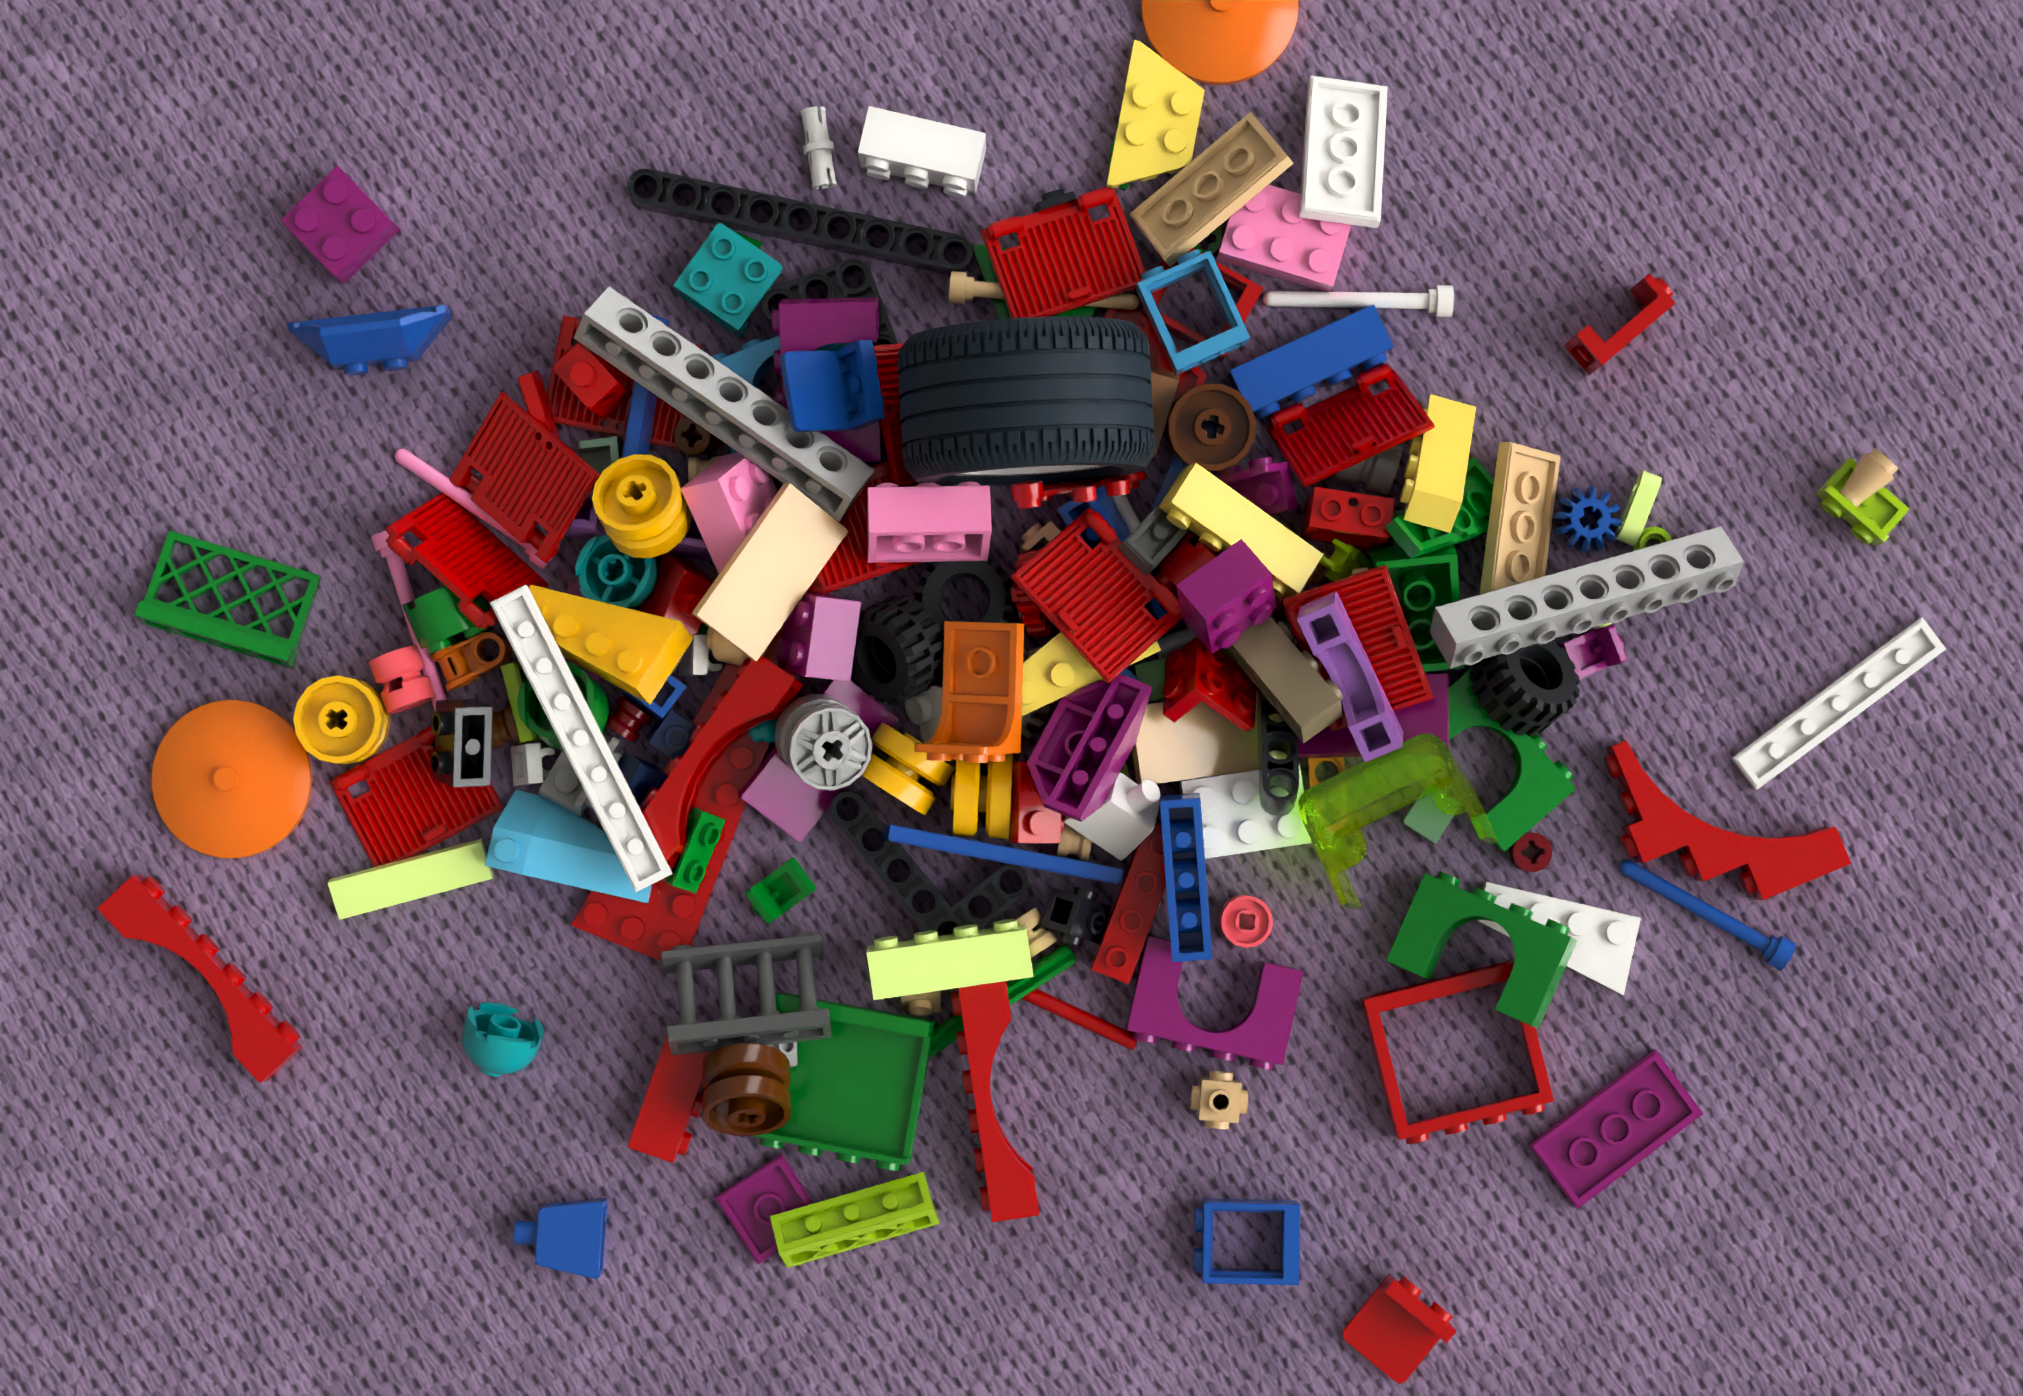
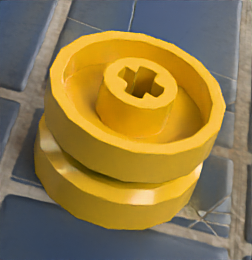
M633 454L618 459L603 470L594 485L592 501L595 513L604 526L610 541L624 554L633 558H653L665 554L681 543L690 529L692 513L681 491L680 481L675 471L666 461L653 455Z
M339 675L321 678L307 687L297 701L293 717L296 736L304 749L319 760L336 764L363 762L376 754L387 740L391 725V718L386 713L380 691L366 681ZM347 713L348 716L343 720L348 724L344 728L340 726L339 718L342 714Z
M882 722L871 739L876 747L890 756L885 762L871 753L870 762L862 776L926 816L936 797L932 791L918 783L919 779L923 776L937 786H945L955 768L944 761L927 760L926 752H914L915 743L922 742L906 732L902 735Z
M1006 754V761L1004 762L989 761L988 775H980L981 763L956 760V773L952 774L950 800V811H954L953 836L973 837L978 829V812L986 813L985 832L989 838L1009 839L1013 754Z

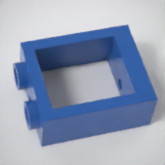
M1202 1198V1208H1195L1194 1232H1201V1248H1194L1193 1270L1194 1272L1201 1273L1202 1283L1299 1285L1300 1203L1297 1200ZM1213 1211L1281 1213L1280 1270L1212 1268Z

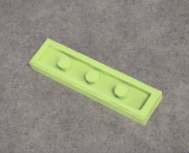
M482 838L329 879L327 884L338 918L341 920L493 879L494 875L492 867L485 866L487 851Z

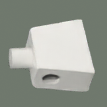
M1119 773L1101 808L1082 822L1068 816H1064L1063 822L1122 861L1153 831L1160 806V789L1151 780H1145L1137 784L1124 774Z

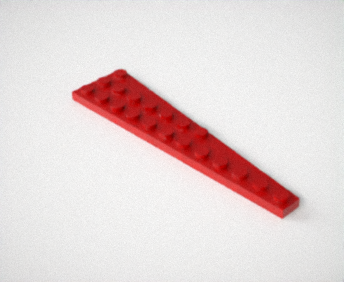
M815 578L807 591L822 593L817 578ZM783 625L769 643L767 651L763 656L776 666H778V661L775 657V647L778 638L782 637ZM727 663L692 721L693 725L698 727L703 722L707 723L715 712L713 705L718 696L725 690L729 691L738 679L736 673L740 665ZM782 669L787 674L796 679V673ZM749 730L740 734L725 746L709 764L697 785L690 805V811L692 807H695L726 821L696 894L672 886L663 880L652 885L648 903L591 891L570 926L662 961L661 951H670L671 948L678 945H692L747 805V802L738 793L763 763L770 743H766L764 740L758 743L754 742L750 738ZM670 758L665 766L664 772H667L668 767L673 761L672 758ZM642 805V807H641L640 809H641V811H642V813H643L645 809L643 808V805Z

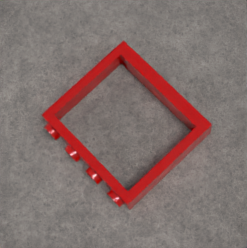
M1514 960L1360 998L1394 1135L1398 1140L1405 1139L1406 1144L1419 1143L1430 1139L1428 1134L1430 1132L1444 1129L1445 1135L1455 1134L1468 1130L1467 1123L1482 1120L1483 1125L1499 1123L1507 1120L1506 1113L1521 1110L1522 1115L1535 1114L1545 1110V1103L1554 1101L1536 1028L1519 1021L1536 1091L1407 1123L1380 1012L1507 981L1512 972Z

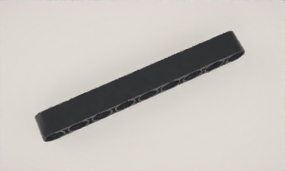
M639 169L629 177L627 182V190L633 202L639 208L647 211L713 225L722 223L731 229L951 275V271L966 272L970 269L973 262V251L970 242L958 234L653 169ZM652 181L657 184V190L652 197L641 198L637 195L638 187L643 182ZM685 189L694 191L696 198L691 205L681 207L675 203L676 196L680 191ZM721 198H730L734 201L733 210L726 215L714 212V205ZM757 207H770L773 210L771 219L765 223L755 222L752 219V214ZM798 214H806L812 219V222L807 230L796 231L790 227L792 219ZM844 222L850 226V232L843 239H834L829 235L830 227L834 223ZM876 230H882L889 235L888 242L880 248L872 247L867 243L868 236ZM914 238H920L927 243L928 247L922 255L913 256L905 249L907 243ZM953 246L960 247L966 252L965 259L959 264H951L944 258L945 252Z

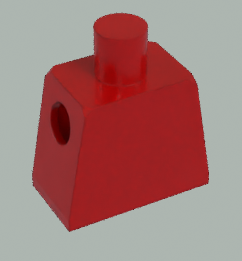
M576 342L551 367L590 411L604 420L632 395V391L599 355L580 342ZM612 393V395L607 400L602 402L608 395Z
M665 553L657 568L658 578L654 591L640 605L638 611L680 621L693 637L697 633L702 621L694 616L692 612L714 581L700 568L669 553Z

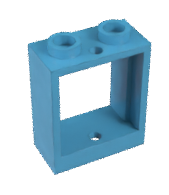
M1197 249L1186 253L1177 259L1179 265L1165 271L1162 266L1155 267L1141 275L1142 281L1137 283L1136 292L1175 376L1247 344L1250 339L1211 251L1200 254ZM1203 270L1230 329L1178 352L1151 293Z

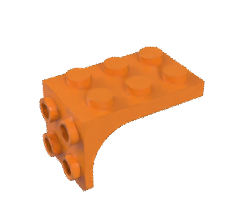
M944 621L943 689L940 721L935 734L929 741L915 743L914 752H926L927 760L951 761L952 759L971 763L1006 761V754L1021 753L1024 623Z

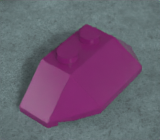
M1119 674L1109 684L1101 680L1061 698L1027 761L1028 770L1045 808L1082 822L1102 807L1137 741L1152 690L1150 685Z

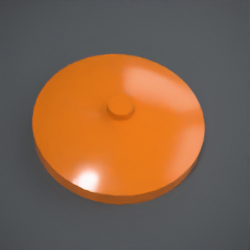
M1141 0V16L1150 45L1155 53L1166 60L1171 66L1195 82L1209 85H1230L1259 75L1273 65L1281 56L1290 42L1296 26L1298 0Z
M240 700L211 702L190 711L180 718L169 729L158 747L151 777L156 808L168 829L188 847L200 853L218 858L249 857L265 852L282 842L301 821L310 800L313 781L309 754L297 738L293 726L278 713L265 706Z

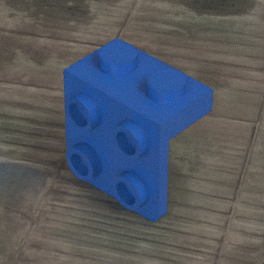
M858 340L836 351H788L781 355L780 363L790 423L794 431L860 430L885 419L884 399L881 395L877 372L878 363L874 354L872 340Z

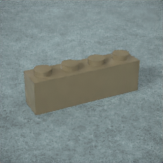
M1270 616L1264 623L1260 625L1253 624L1243 631L1240 638L1233 645L1225 649L1304 744L1342 717L1341 700L1343 695L1331 679L1324 681L1317 672L1319 669L1311 654L1306 650L1300 652L1292 643L1294 637L1288 627L1282 621L1276 624Z

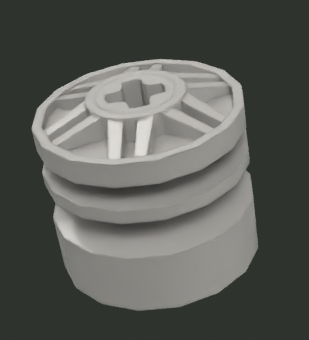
M809 694L795 699L783 710L776 722L774 741L778 755L803 782L817 789L836 790L849 786L863 774L870 762L872 741L869 729L858 715L841 701L829 695ZM826 741L834 745L830 751L822 747Z

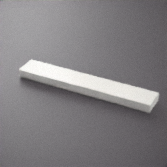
M1923 617L1919 618L1731 758L1753 789H1759L1946 650V648Z

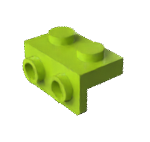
M1849 457L1844 460L1816 492V495L1823 500L1820 505L1834 518L1839 519L1842 517L1852 526L1850 529L1851 533L1866 545L1872 543L1874 546L1885 543L1889 538V532L1910 509L1885 487L1868 497L1858 507L1853 505L1839 492L1858 464Z

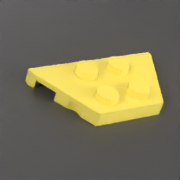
M1134 40L1106 183L1107 188L1116 189L1119 185L1137 180L1143 182L1157 178L1160 174L1177 173L1192 161L1205 90L1137 40Z

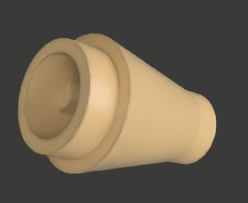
M1874 448L1869 454L1864 453L1846 484L1839 492L1853 505L1858 507L1864 500L1894 480L1892 475L1898 470V467L1883 453Z

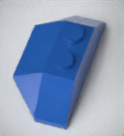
M444 304L287 322L289 332L338 370H344V375H361L368 373V367L383 365L384 371L407 369V362L418 361L451 320L452 314L451 310Z

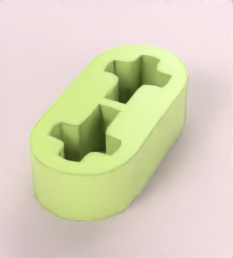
M1644 470L1639 473L1620 519L1622 526L1618 527L1615 532L1616 540L1631 546L1636 545L1657 496L1662 477Z

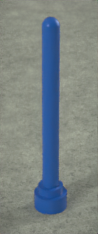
M1623 860L1619 865V870L1623 875L1762 951L1761 956L1766 958V963L1779 971H1782L1791 959L1796 943L1784 936L1777 938L1772 935L1769 938L1631 860Z

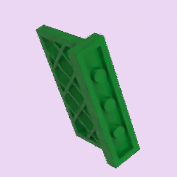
M169 530L144 601H139L134 616L144 625L293 669L298 655L296 650L313 605L321 576ZM180 543L190 546L197 559L176 569L171 560L175 544ZM198 549L203 550V551H207V552H210V553H208V554H206V555H204V556H201V554H200V552L198 551ZM218 556L229 558L235 571L214 581L205 563ZM235 560L247 563V565L239 568ZM169 565L172 572L165 575V572ZM201 566L209 584L188 593L180 576ZM257 567L267 569L273 582L251 592L243 575ZM273 572H277L285 576L277 579ZM239 577L247 595L226 605L218 587ZM295 578L309 582L304 597L289 604L281 586ZM176 579L184 596L170 603L156 600L160 586ZM277 589L285 606L264 616L256 598ZM213 590L222 607L207 615L199 613L192 600ZM251 601L260 619L246 626L236 624L230 611ZM188 602L191 610L179 606ZM300 607L299 613L296 617L293 610ZM289 612L294 622L290 638L286 639L274 635L268 622ZM226 614L229 621L219 619L218 617ZM263 625L266 632L256 630V628Z

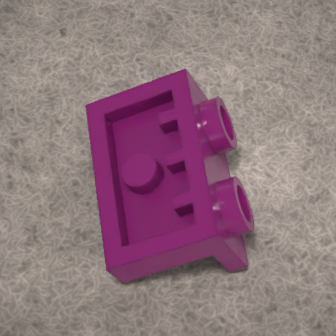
M1271 457L1248 461L1249 469L1241 471V466L1237 465L1217 471V478L1270 516L1298 509L1289 462L1272 463Z

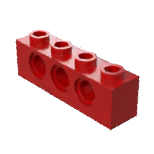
M1155 823L1153 831L1134 851L1090 967L1093 971L1127 984L1131 980L1166 888L1162 826Z

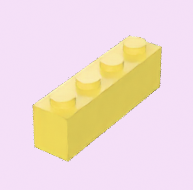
M1430 394L1424 411L1434 423L1435 428L1411 439L1408 449L1410 456L1404 473L1406 480L1401 492L1400 502L1406 503L1403 520L1451 533L1463 499L1476 407Z
M1197 463L1182 469L1159 506L1160 509L1168 514L1166 518L1173 525L1184 530L1188 528L1200 536L1198 540L1213 552H1223L1242 539L1271 572L1274 596L1279 598L1283 596L1286 598L1300 593L1324 555Z

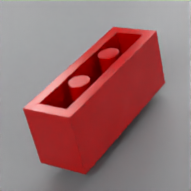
M667 1033L628 1148L671 1163L677 1159L678 1154L686 1155L693 1133L686 1131L691 1116L699 1118L702 1111L703 1094H700L702 1088L703 1060L713 1051L672 1056Z

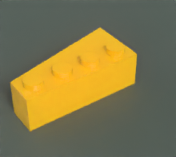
M535 585L529 586L563 657L651 705L694 639L684 625L677 620Z

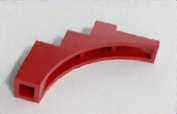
M1627 740L1619 741L1606 747L1608 756L1604 757L1606 768L1612 779L1619 778L1624 790L1623 793L1619 794L1621 804L1627 815L1634 814L1636 819L1622 826L1625 835L1620 837V841L1628 858L1635 857L1637 863L1648 862L1682 847L1684 853L1679 855V859L1688 877L1694 875L1696 881L1704 882L1741 866L1743 872L1738 874L1740 883L1747 895L1753 894L1756 900H1765L1851 864L1836 827H1824L1797 836L1777 838L1743 836L1713 827L1684 811L1660 791L1641 768Z

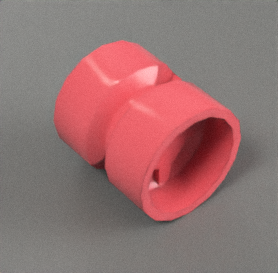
M411 645L388 652L368 662L375 683L381 684L384 687L380 696L387 715L406 711L436 698L429 676L421 674L425 664L418 645Z
M1248 895L1234 896L1227 900L1220 908L1218 915L1219 930L1225 939L1236 946L1244 948L1255 947L1264 942L1271 933L1273 925L1272 913L1268 906L1256 897Z

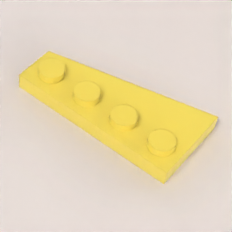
M1061 632L1023 663L1022 716L1102 679ZM1156 641L1131 664L1161 651L1158 642Z

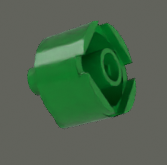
M446 586L402 605L420 648L426 647L429 654L456 643L454 635L463 631L465 638L485 631L482 628L476 627L458 610L457 604L461 599ZM482 595L474 599L473 602L485 613L491 609L487 599Z
M566 661L603 734L609 714L608 699L603 688L583 669ZM529 680L527 682L524 681L517 697V708L520 718L528 729L547 745L555 749L564 750Z

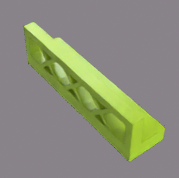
M924 1172L770 1216L778 1253L787 1268L940 1224Z

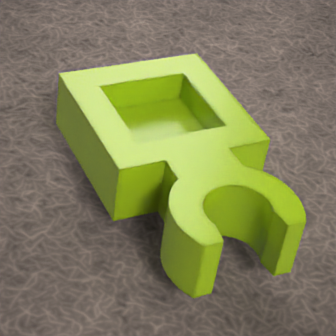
M1336 538L1332 541V544L1335 546L1333 555L1330 558L1322 556L1320 559L1321 565L1329 569L1325 576L1330 582L1351 576L1352 570L1368 567L1370 570L1373 566L1360 550Z

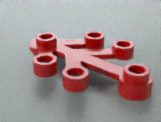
M1139 471L1116 477L1060 482V484L1043 485L1041 480L1011 484L1012 501H1017L1018 509L1041 506V501L1051 500L1052 495L1057 494L1072 496L1073 503L1097 500L1096 489L1101 486H1105L1106 496L1125 495L1130 493V489L1140 487L1139 480L1146 479V472Z

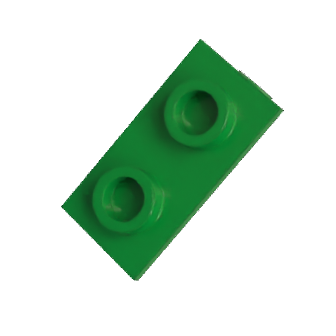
M692 807L687 825V843L680 860L672 870L673 874L668 876L664 882L695 894L697 893L699 885L705 876L711 855L720 839L725 819Z

